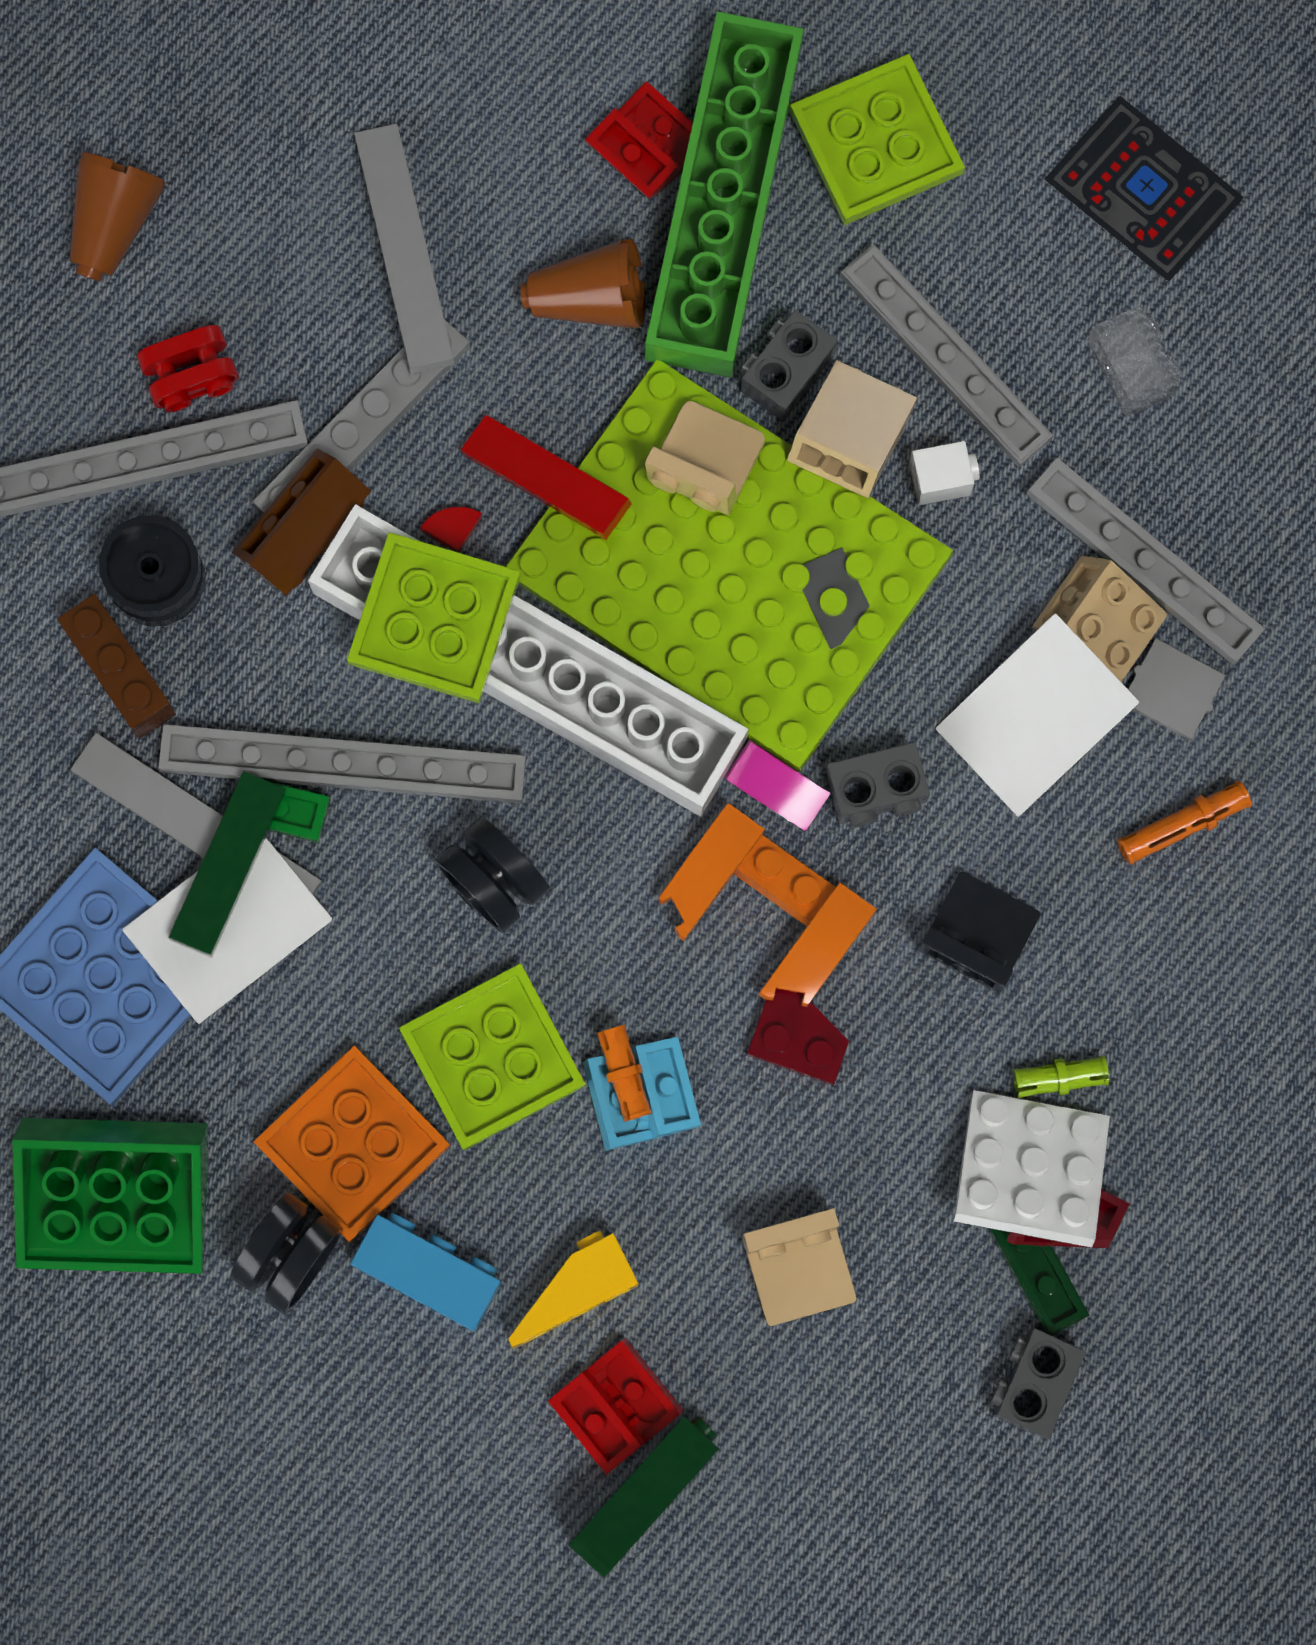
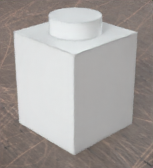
M965 441L912 451L909 467L918 506L971 495L975 484L974 481L979 480L980 475L976 455H968Z

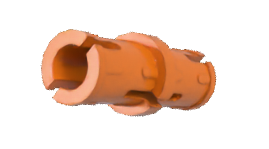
M621 1025L596 1033L609 1070L606 1078L608 1083H613L623 1121L626 1122L652 1114L640 1076L643 1073L641 1063H636L629 1043L626 1026Z

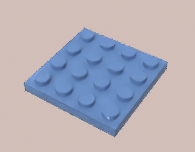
M94 848L0 954V1011L113 1107L192 1016L123 932L124 927L152 907L158 900L98 849Z

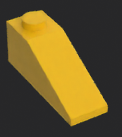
M598 1231L576 1243L579 1251L571 1254L508 1338L513 1349L639 1286L614 1233L604 1237L602 1231Z

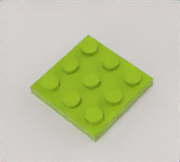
M910 54L790 104L789 112L844 225L964 174L965 166Z
M389 532L347 658L348 665L480 704L521 576L520 571Z
M521 963L399 1027L463 1151L586 1087L582 1076Z

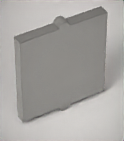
M1156 638L1141 666L1137 665L1133 670L1135 677L1128 690L1138 699L1139 704L1132 710L1191 740L1205 713L1212 711L1213 705L1211 702L1226 675Z

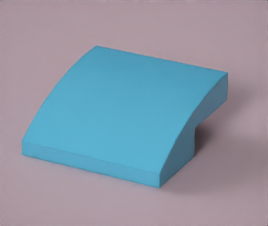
M678 1037L642 1044L632 1048L636 1063H641L643 1073L640 1076L652 1114L630 1121H623L613 1083H608L606 1074L609 1073L605 1056L589 1058L583 1062L605 1151L665 1137L701 1126Z

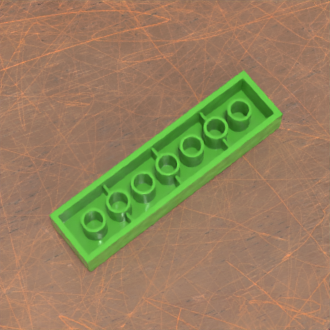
M717 11L645 342V361L655 362L659 360L670 366L732 378L799 63L803 28Z

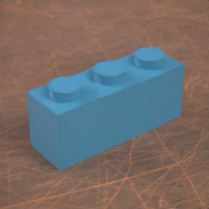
M392 1212L388 1219L377 1215L350 1265L476 1333L502 1285L500 1280L494 1278L498 1269L474 1256L469 1264L453 1256L457 1247L433 1234L427 1242L412 1233L416 1226L415 1224Z

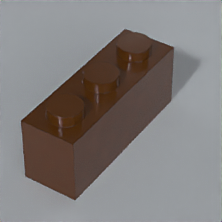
M317 448L232 553L268 585L287 595L291 589L303 582L308 568L320 554L326 552L354 505L356 504L362 508L364 500L371 490L336 458Z
M96 594L88 597L57 618L138 740L176 716L172 706Z

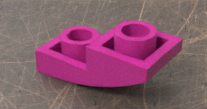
M748 740L724 777L736 787L804 831L808 829L831 794L827 789L796 771L751 740Z

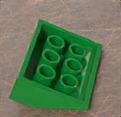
M22 1118L12 1139L16 1268L203 1273L208 1181V1123Z

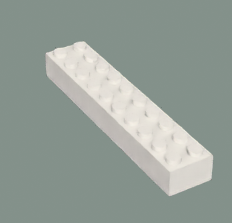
M355 504L308 580L312 593L360 620L388 533H394L414 540L417 539ZM514 595L484 692L702 817L747 740L748 728Z

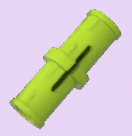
M1105 1056L1065 1062L1063 1058L1054 1059L1053 1064L1013 1069V1077L1016 1078L1013 1079L1017 1098L1058 1092V1095L1061 1096L1068 1095L1069 1090L1109 1085V1077L1106 1076L1109 1075Z

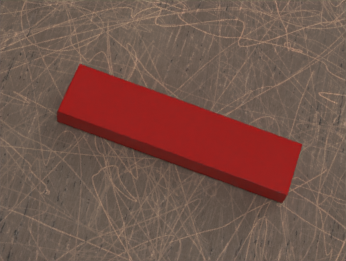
M488 415L484 416L461 448L464 457L607 540L632 505L628 497Z

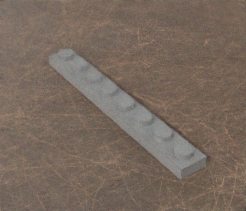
M298 400L0 467V517L303 449L308 445Z
M163 724L158 769L162 773L240 779L243 771L266 781L522 804L526 756Z

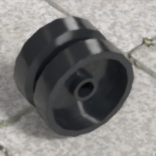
M158 515L137 516L121 523L104 542L99 555V575L114 605L129 620L145 626H168L184 619L199 604L205 589V567L190 534L175 521ZM149 570L155 572L154 574H146Z
M480 816L464 831L466 844L478 859L475 860L463 848L450 845L434 862L461 899L479 916L481 915L494 928L504 934L520 919L518 906L506 891L509 890L521 902L534 905L550 890V886L525 855L486 818Z
M290 1192L285 1193L255 1228L230 1275V1279L248 1291H252L261 1287L274 1272L265 1291V1302L284 1315L289 1313L318 1276L343 1232L341 1226L326 1216H321L312 1220L299 1235L308 1218V1204Z

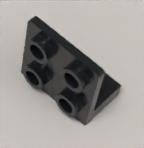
M960 872L918 951L1000 994L1006 986L1013 972L1012 969L1040 917V912L965 872Z

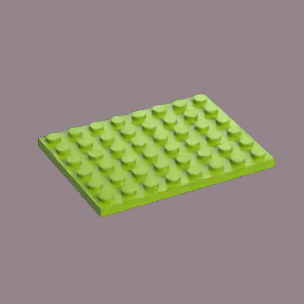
M656 360L578 467V469L628 497L632 504L610 536L605 540L549 507L506 567L520 571L521 576L518 582L520 587L651 674L748 728L747 738L801 772L953 556V550L874 498L861 496L787 461L792 445L667 364ZM693 401L762 432L765 437V444L729 516L717 510L715 512L705 510L693 503L691 498L680 493L665 492L654 486L647 478L645 461L652 447L661 450L682 406L686 402ZM843 548L847 556L846 572L851 578L858 580L870 606L860 617L842 644L830 649L803 593V589L810 580L809 571L803 564ZM827 589L820 597V607L825 614L838 616L847 607V597L840 589Z

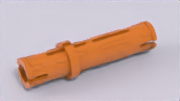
M1240 780L1205 798L1203 795H1199L1192 799V804L1123 838L1117 839L1120 852L1125 861L1132 865L1144 857L1204 828L1210 831L1217 827V822L1245 808L1252 807L1250 795Z

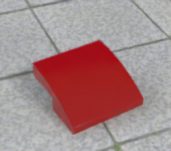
M646 81L619 110L614 108L585 139V142L650 200L683 171L693 122Z
M626 1338L621 1340L548 1400L549 1404L606 1475L684 1412L683 1408Z

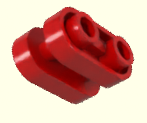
M204 326L152 344L137 354V360L143 375H158L159 380L149 387V392L156 408H165L166 412H177L190 406L193 399L207 394L211 398L219 397L233 390V383L239 379L234 361L228 357H217V354L227 347V342L220 326ZM198 361L201 362V364L182 370L177 373L175 372V370L178 368L193 364Z

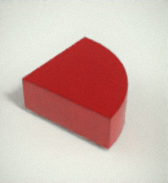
M467 507L446 508L431 515L422 524L420 530L454 552L460 553L482 519V513Z

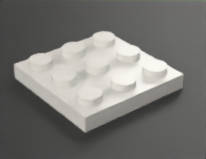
M973 1090L954 1222L1092 1247L1096 1238L1110 1116Z

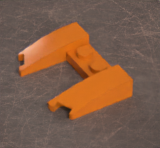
M727 803L662 892L658 901L662 905L672 899L684 923L675 928V932L678 938L685 941L734 875L807 926L759 993L760 997L771 1001L774 999L776 988L803 993L801 1006L807 1007L870 922L877 908L842 883H839L837 887L832 885L763 835L765 829Z

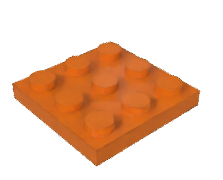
M355 1045L253 1141L324 1216L343 1228L342 1235L349 1243L363 1232L377 1215H380L451 1147L443 1136Z

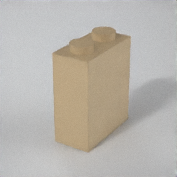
M836 360L796 433L787 461L869 498L907 426L917 397Z

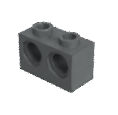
M796 310L793 311L787 320L779 318L766 336L769 344L760 355L753 352L739 372L743 376L741 392L782 422L786 420L834 357L838 344L836 338ZM794 339H801L809 344L810 350L797 354L792 352L787 344ZM774 373L782 377L784 384L778 388H769L760 379L766 374Z
M916 742L827 764L825 771L838 823L840 825L850 822L851 828L875 823L878 821L877 815L894 811L896 817L916 813L922 810L920 804L926 803L930 795ZM893 773H904L911 779L912 788L906 792H897L890 787L888 777ZM853 783L860 784L868 791L869 798L863 803H853L846 798L844 788Z
M1035 1328L1029 1330L1027 1337L1019 1334L1008 1359L1015 1362L1008 1380L1002 1377L999 1379L990 1400L991 1404L997 1406L993 1416L1042 1439H1050L1086 1351ZM1039 1347L1050 1349L1056 1357L1055 1368L1049 1374L1038 1372L1033 1365L1032 1357ZM1021 1390L1032 1392L1038 1402L1036 1412L1028 1418L1019 1415L1014 1408V1398Z

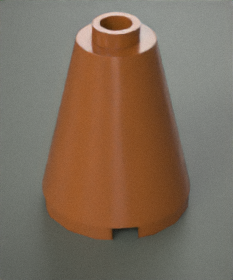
M82 152L78 161L69 262L78 265L76 274L101 282L103 274L113 276L162 195L166 182L155 175L128 165L126 167L114 163L112 159Z
M622 239L530 272L527 282L521 283V300L524 309H531L532 315L538 318L629 329L641 327V324L645 322L646 313L644 281H639L636 267H642L634 239Z

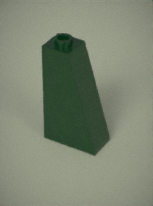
M683 1417L568 1546L601 1577L605 1578L718 1451L719 1448L712 1443L718 1435L699 1417H696L692 1422Z

